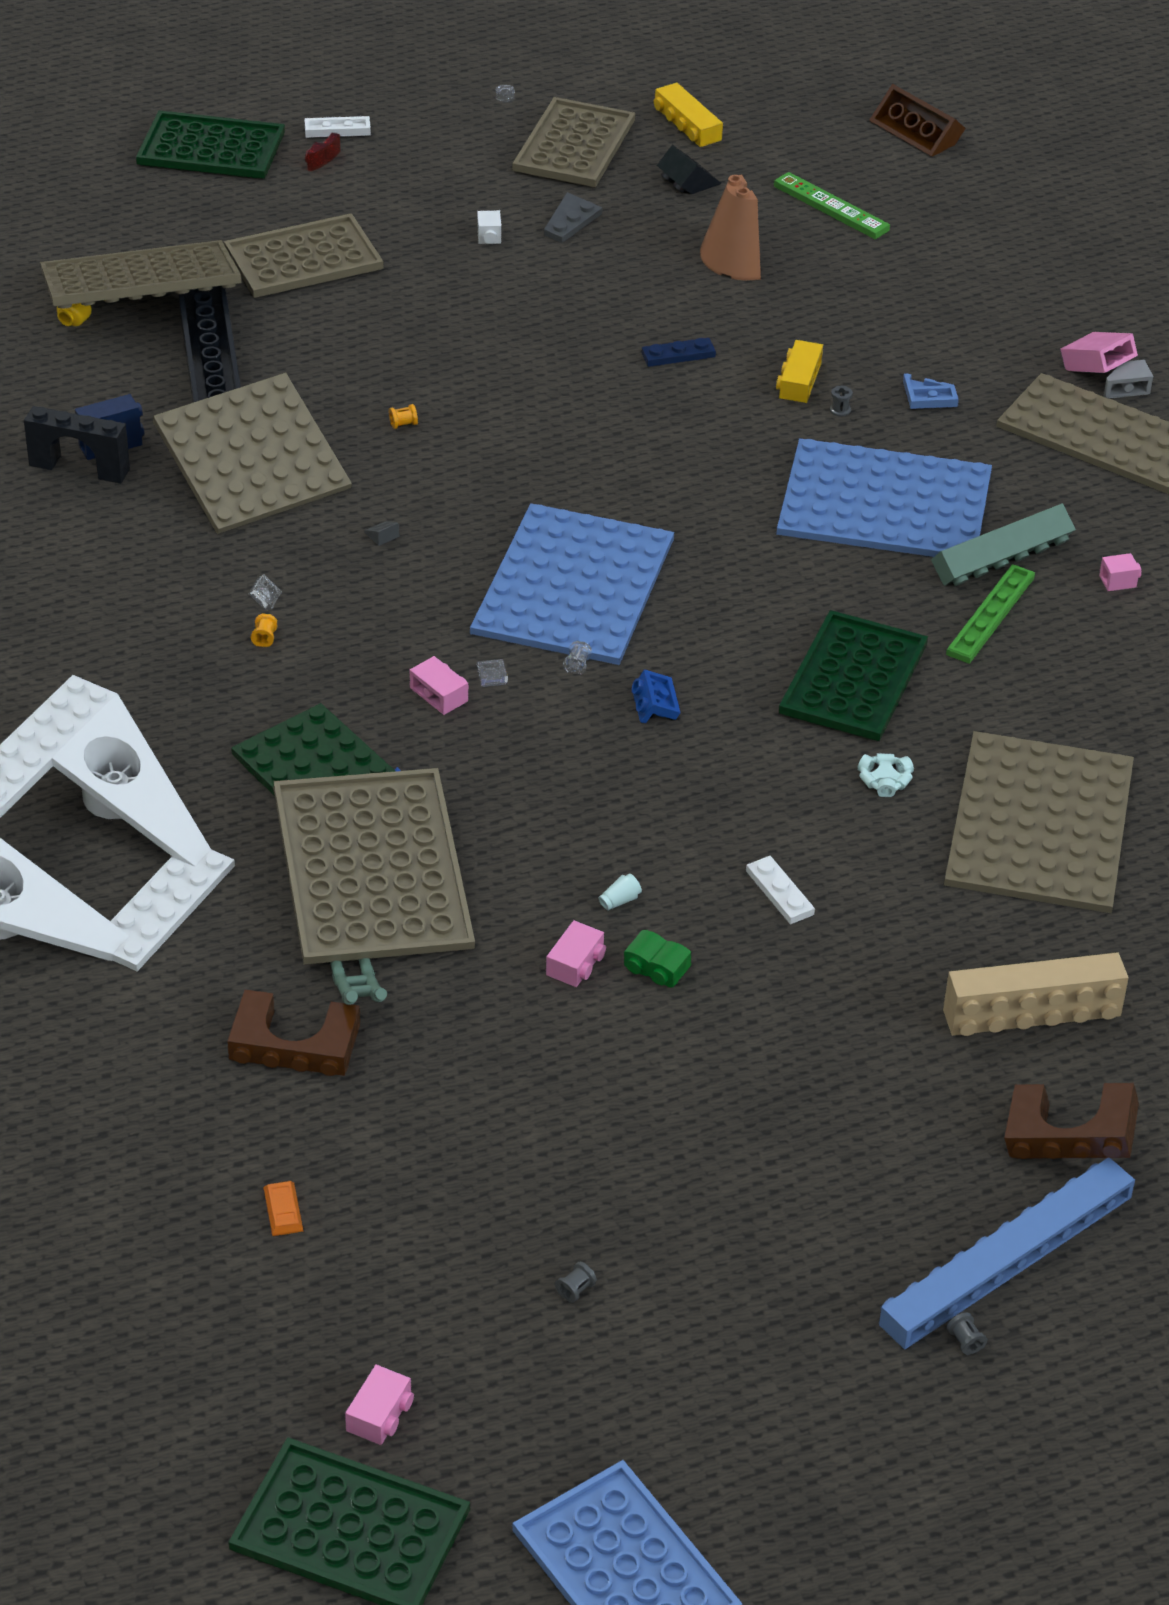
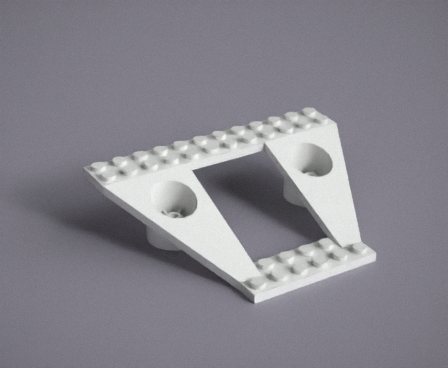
M72 675L0 744V818L54 766L82 788L83 802L91 813L106 819L125 820L172 857L121 911L109 921L0 838V939H7L19 934L108 961H115L138 971L234 868L235 861L230 857L211 850L119 695Z

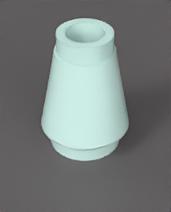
M632 874L621 875L598 899L600 904L609 911L637 899L642 889Z

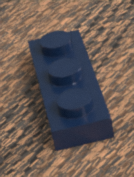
M697 338L695 340L642 347V355L647 366L650 367L714 358L716 350L710 338Z

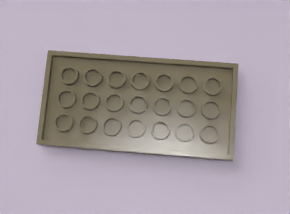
M1041 373L997 420L996 427L1169 494V422L1157 416H1152L1136 408L1118 403L1113 399L1105 398L1092 391L1084 390L1071 383H1066Z

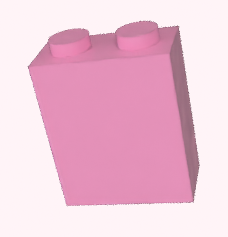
M1092 332L1061 348L1064 366L1067 371L1106 373L1138 356L1133 333Z

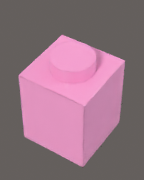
M1131 553L1102 557L1099 576L1107 591L1136 588L1138 578L1141 577V567L1139 563H1136Z

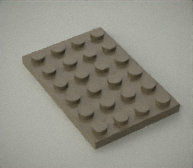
M554 97L512 163V171L596 187L634 123L635 112Z
M352 213L224 241L227 251L254 298L384 269L382 258Z

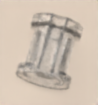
M573 642L569 647V656L564 659V669L568 673L583 674L587 667L586 661L592 655V648L586 642Z

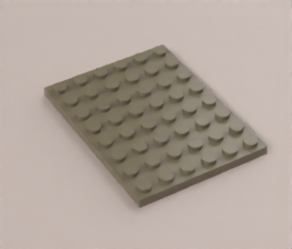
M222 240L40 262L41 271L53 306H58V308L72 307V304L77 303L85 306L93 305L96 303L95 301L101 300L112 303L119 301V298L125 297L136 300L141 299L142 295L152 294L154 297L166 295V292L173 291L177 294L188 293L189 289L197 288L200 291H208L213 289V286L221 285L223 288H232L237 283H241V274Z
M974 731L944 885L1112 914L1134 757Z
M438 768L274 781L273 789L303 964L475 948V938Z

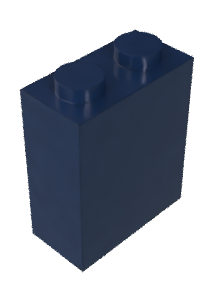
M131 394L75 409V414L126 423L128 449L142 445V436L145 435V432L140 422V417L143 416V411L140 403L135 402ZM78 440L79 448L86 459H94L93 451L84 442Z

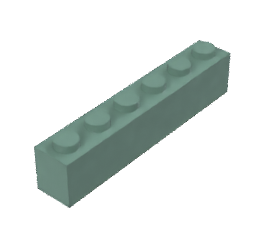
M1062 503L942 550L931 561L944 586L951 583L954 586H958L968 581V577L971 575L978 578L988 573V569L991 567L998 570L1009 564L1008 561L1011 559H1015L1016 562L1027 558L1031 551H1035L1036 554L1047 550L1051 543H1055L1056 546L1061 545L1069 540L1068 536L1076 529Z

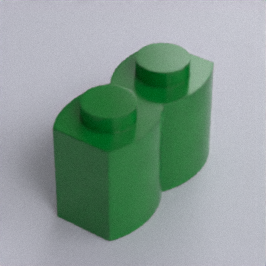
M642 930L624 951V966L633 974L640 973L644 976H649L658 985L674 987L691 966V951L679 943L666 941L654 932Z

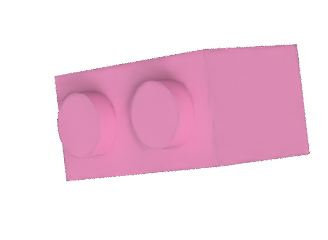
M435 656L410 669V688L443 715L468 702V682Z
M573 920L546 957V975L574 987H577L582 979L587 980L592 972L593 964L596 960L601 961L605 955L604 932Z
M375 1365L345 1413L346 1431L382 1445L387 1435L393 1436L399 1423L398 1417L401 1412H407L411 1407L414 1394L411 1393V1378Z

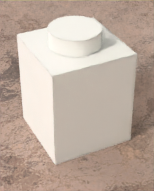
M478 211L479 244L501 243L500 211Z

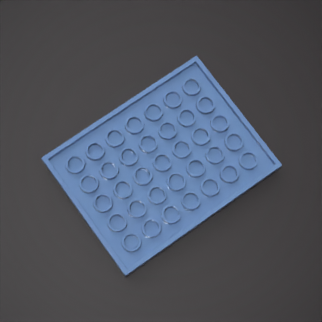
M799 438L777 526V535L935 557L942 550L980 536L992 465Z
M530 503L470 626V634L620 665L674 540V532Z

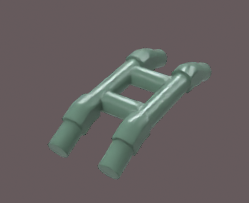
M359 959L361 975L346 976L341 961L330 962L334 984L338 987L342 1001L346 1005L354 1004L358 997L371 996L375 1002H381L387 997V991L380 987L375 977L370 959Z

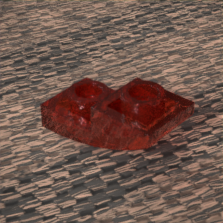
M331 133L323 143L315 142L310 150H307L305 162L307 163L308 171L321 168L341 152L340 134Z

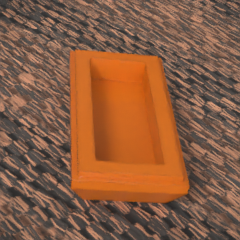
M287 1181L264 1186L272 1236L303 1232L294 1182Z

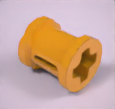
M414 404L400 409L389 408V419L393 429H397L401 425L418 424V416Z
M260 614L255 619L256 629L252 631L250 638L256 646L269 647L274 641L273 632L277 629V619L271 614Z

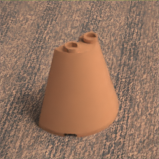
M731 175L728 178V183L701 244L700 256L703 263L719 275L732 276L731 279L759 280L761 279L758 201L753 191L746 188L747 182L742 175Z

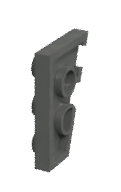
M567 192L546 225L544 236L563 243L602 214L603 208Z

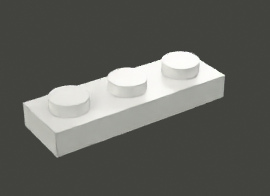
M369 116L305 118L306 138L371 135Z
M771 856L746 865V872L789 924L814 915L815 908Z

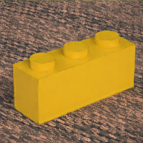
M795 340L793 348L788 349L786 362H783L781 375L777 379L776 389L780 390L779 398L804 403L808 402L822 363L823 344Z

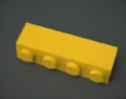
M674 83L655 89V109L663 113L667 120L672 121L691 141L702 147L722 140L723 122L682 86Z

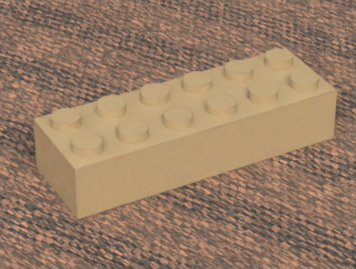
M1119 952L949 971L943 1011L952 1036H969L979 1032H1000L1005 1029L1014 1028L1027 1029L1031 1026L1040 1025L1055 1026L1059 1023L1074 1021L1082 1023L1087 1020L1100 1018L1113 1019L1121 1016L1129 977Z

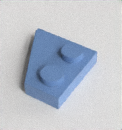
M904 374L903 383L910 409L958 407V396L953 384L940 383L925 378L924 382L912 380L911 374Z

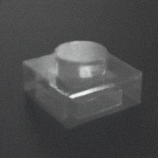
M263 574L257 578L249 595L265 610H270L274 607L282 591Z
M503 659L477 662V672L481 687L508 683Z

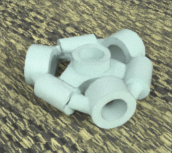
M877 753V756L874 757L864 754L858 764V771L861 772L859 776L868 788L876 789L880 797H892L898 789L903 790L912 780L911 773H913L914 767L908 756L897 758L894 757V754ZM875 763L879 764V767L875 771L871 772V770L874 768ZM896 764L897 771L893 768L892 765Z

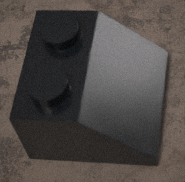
M673 144L656 165L663 171L661 175L669 182L674 180L673 186L682 193L686 190L691 194H695L721 184L719 180L699 163Z

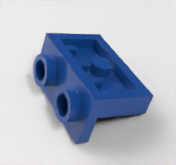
M643 670L639 678L635 679L632 685V693L640 722L646 723L652 714L676 720L681 712L672 678Z

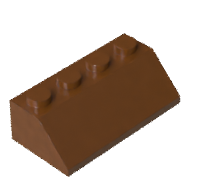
M894 84L891 85L869 120L932 157L954 146L966 129L955 118Z

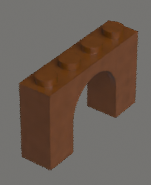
M244 990L227 1041L229 1060H235L243 1064L248 1062L264 1064L271 1068L277 1066L292 1068L299 1072H320L327 1076H345L360 1027V1005H346L345 1003L331 1001L324 1025L317 1034L300 1041H288L276 1037L269 1031L275 1012L273 993Z
M1104 1083L1097 1114L1087 1123L1074 1128H1057L1047 1123L1050 1103L1044 1084H1020L1014 1086L1004 1137L1009 1157L1017 1159L1131 1157L1139 1107L1134 1083Z

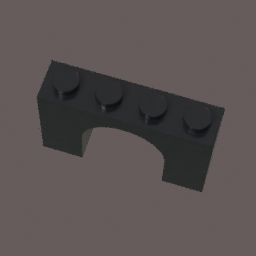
M33 406L24 419L29 466L53 470L61 457L59 437H73L84 442L93 451L96 458L99 480L121 484L128 474L130 462L126 423Z

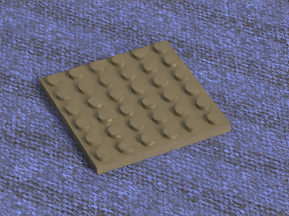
M286 373L153 416L155 427L217 534L350 489L352 486L346 472Z

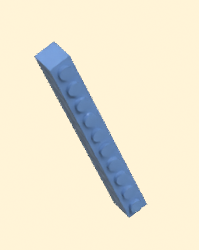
M1107 1158L1099 1164L1094 1163L1084 1174L1078 1178H1071L1057 1192H1050L1034 1207H1027L1013 1221L1003 1223L990 1236L980 1238L966 1252H959L952 1261L943 1267L939 1266L933 1269L929 1276L922 1281L912 1283L905 1292L896 1298L891 1297L886 1300L881 1307L879 1325L901 1347L907 1349L1132 1197L1135 1179L1111 1158Z

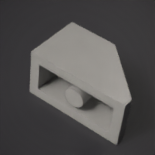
M1145 360L1127 361L1119 365L1106 379L1104 397L1109 399L1150 394L1153 375Z

